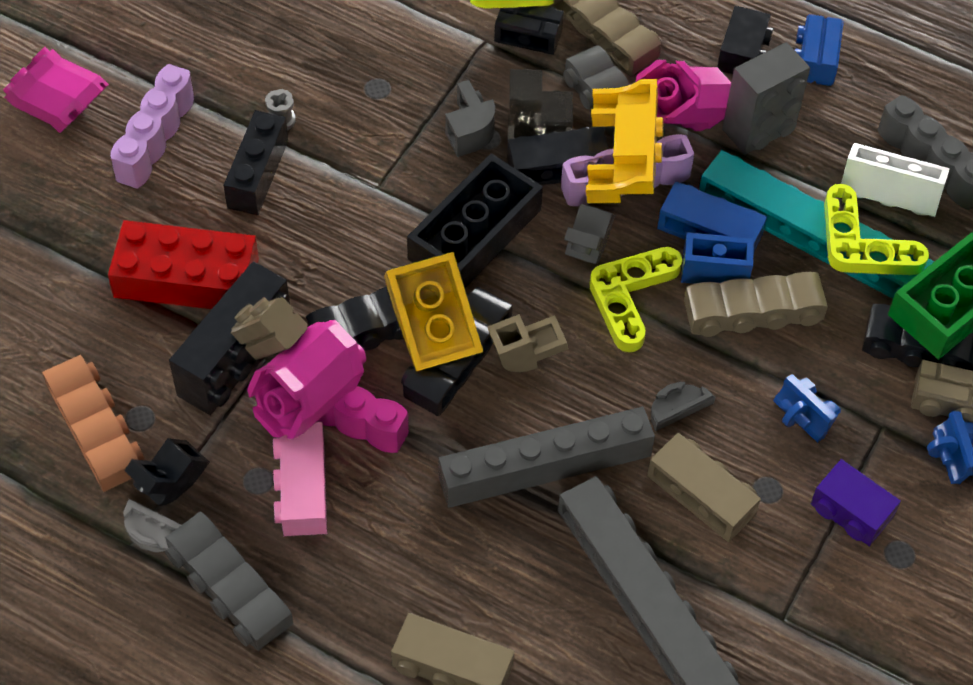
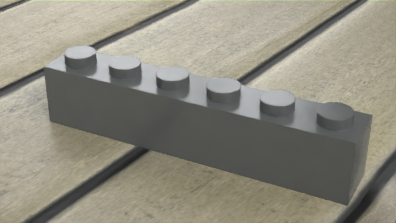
M644 406L438 457V478L447 506L451 508L651 457L655 435Z

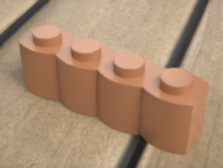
M79 355L43 371L42 374L46 386L102 491L105 492L132 479L124 471L132 459H145L137 442L135 441L130 444L125 436L130 431L123 416L120 414L115 417L111 408L115 407V404L108 389L100 390L96 383L101 379L93 362L86 364L83 357Z

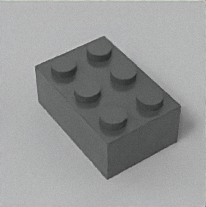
M787 42L734 68L722 130L744 155L755 149H763L769 142L780 136H788L797 126L811 67Z

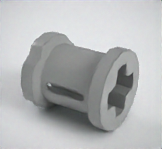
M284 89L273 90L268 93L265 103L269 113L286 117L287 130L291 129L296 122V116L292 110L294 106L292 94Z

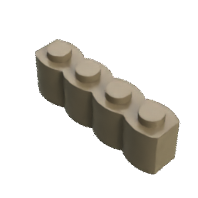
M555 0L552 4L557 10L564 11L563 18L571 21L573 26L583 36L591 39L595 46H601L615 64L626 74L633 76L659 58L661 49L659 36L654 31L640 25L636 15L619 7L617 0Z
M799 272L788 276L769 275L754 280L733 279L722 283L702 282L687 286L684 297L691 333L705 337L715 336L724 330L737 333H746L756 327L777 330L790 323L812 326L824 320L828 308L820 276L817 272Z

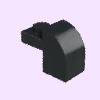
M167 438L152 461L132 459L124 471L134 480L132 484L137 490L148 495L159 506H163L175 501L192 487L210 462L187 440Z

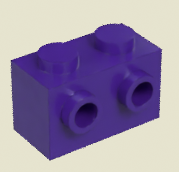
M840 459L816 487L811 505L815 507L822 517L829 520L832 519L843 527L851 538L862 541L870 547L894 518L901 500Z

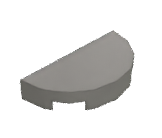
M130 499L124 509L125 529L131 541L141 549L152 552L166 551L168 546L165 537L181 526V524Z

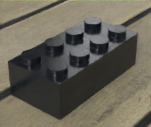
M491 153L407 236V259L412 263L454 252L465 289L541 211L543 186Z
M254 261L247 267L169 359L176 394L179 398L210 416L218 406L222 407L225 405L231 395V390L239 381L242 382L248 377L252 365L256 361L245 349L246 344L241 345L231 334V328L238 322L235 316L248 304L254 306L264 297L268 301L283 297L290 304L288 284L285 278Z

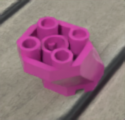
M44 47L35 55L32 62L26 68L23 67L16 73L3 91L7 94L4 98L14 107L50 124L61 133L109 84L98 74L65 60L55 50L49 51Z
M656 60L636 76V82L641 79H657V117H663V123L681 124L684 128L703 131L711 129L725 117L731 82L718 67L688 66L685 61H676V64H670L666 60Z
M336 320L317 322L308 326L307 330L290 349L281 351L266 366L254 372L247 391L249 398L253 396L256 398L257 406L252 408L255 418L273 437L280 438L288 435V439H294L304 434L344 395L356 389L364 373L362 365L366 362L364 349L357 344Z

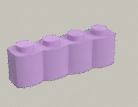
M168 64L157 74L155 87L145 94L141 101L140 111L130 118L126 126V134L116 141L111 150V161L116 182L138 189L150 177L152 164L161 158L166 148V141L177 132L180 125V117L184 116L192 107L194 94L189 70Z
M679 134L669 135L658 140L657 143H662V163H656L654 188L659 184L674 185L675 181L681 183L687 180L691 175L694 151L687 136ZM614 149L602 151L594 157L577 156L563 163L561 189L567 205L580 206V204H591L587 203L586 185H588L587 165L614 164Z

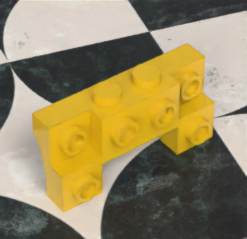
M641 79L631 85L619 88L593 89L592 126H615L614 164L587 165V203H621V194H654L656 163H662V143H657V137H663V117H657V79Z

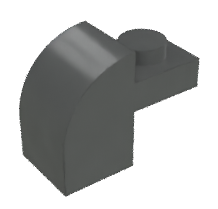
M469 80L457 83V104L460 109L445 114V134L457 157L484 148L493 138L495 130L494 100L491 99L484 102L480 91H475Z
M580 204L573 228L568 227L564 238L565 241H568L565 255L597 264L607 244L616 215Z

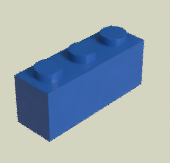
M675 181L660 209L657 229L684 240L686 239L687 232L754 238L755 252L763 236L767 216L758 213L756 210L731 203L725 198L700 191L694 186Z

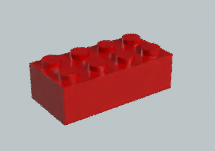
M123 220L108 272L113 297L213 309L253 261L258 263L259 256L256 236Z

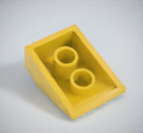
M454 252L386 271L384 278L416 372L483 352Z

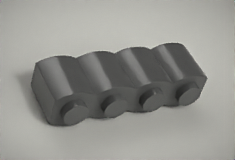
M599 45L566 59L565 70L563 71L564 80L570 88L573 87L579 93L581 103L586 109H593V89L619 88L630 85L624 74L614 66L609 55ZM615 126L603 127V130L613 137L614 143ZM663 127V137H665V129H664V127Z
M900 95L885 105L878 127L880 136L889 145L900 149L905 157L950 168L944 189H946L949 197L957 205L967 210L972 209L973 155L970 154L968 148L957 138L947 135L946 130L937 120L924 115L921 107L912 99Z
M200 511L165 537L168 546L165 553L168 559L177 569L183 566L190 573L187 578L199 594L205 591L213 599L210 605L220 619L228 618L236 625L233 628V632L244 646L251 644L259 651L294 624L292 613L285 603L267 586L261 576L244 560L236 548L223 537L217 527L204 513Z

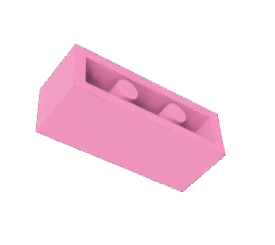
M315 422L304 434L294 439H288V435L273 438L274 460L280 459V469L274 470V490L281 491V501L274 502L275 523H282L284 536L327 534L324 433L322 422Z

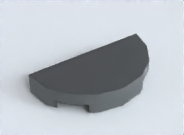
M685 382L667 385L657 393L651 407V422L655 432L714 404L716 397L703 386L698 388L694 385H685Z

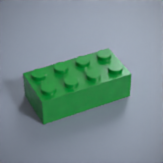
M973 232L896 291L887 314L938 360L973 332Z

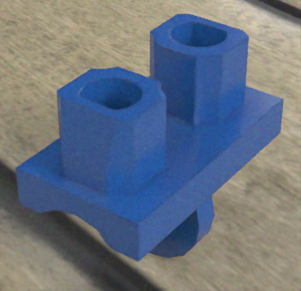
M792 374L786 377L782 389L773 401L786 413L782 419V423L786 427H791L797 423L818 443L828 433L841 412V408L832 400L822 402L815 395L817 392L816 385L807 377L798 380Z
M952 411L945 422L934 428L933 436L935 440L927 445V451L931 457H941L943 465L946 466L951 484H961L967 477L973 476V423L964 421L960 411Z

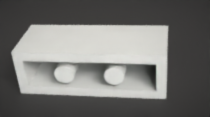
M854 143L847 159L841 184L852 187L856 192L857 198H867L878 201L884 206H896L911 210L917 215L935 217L950 168Z

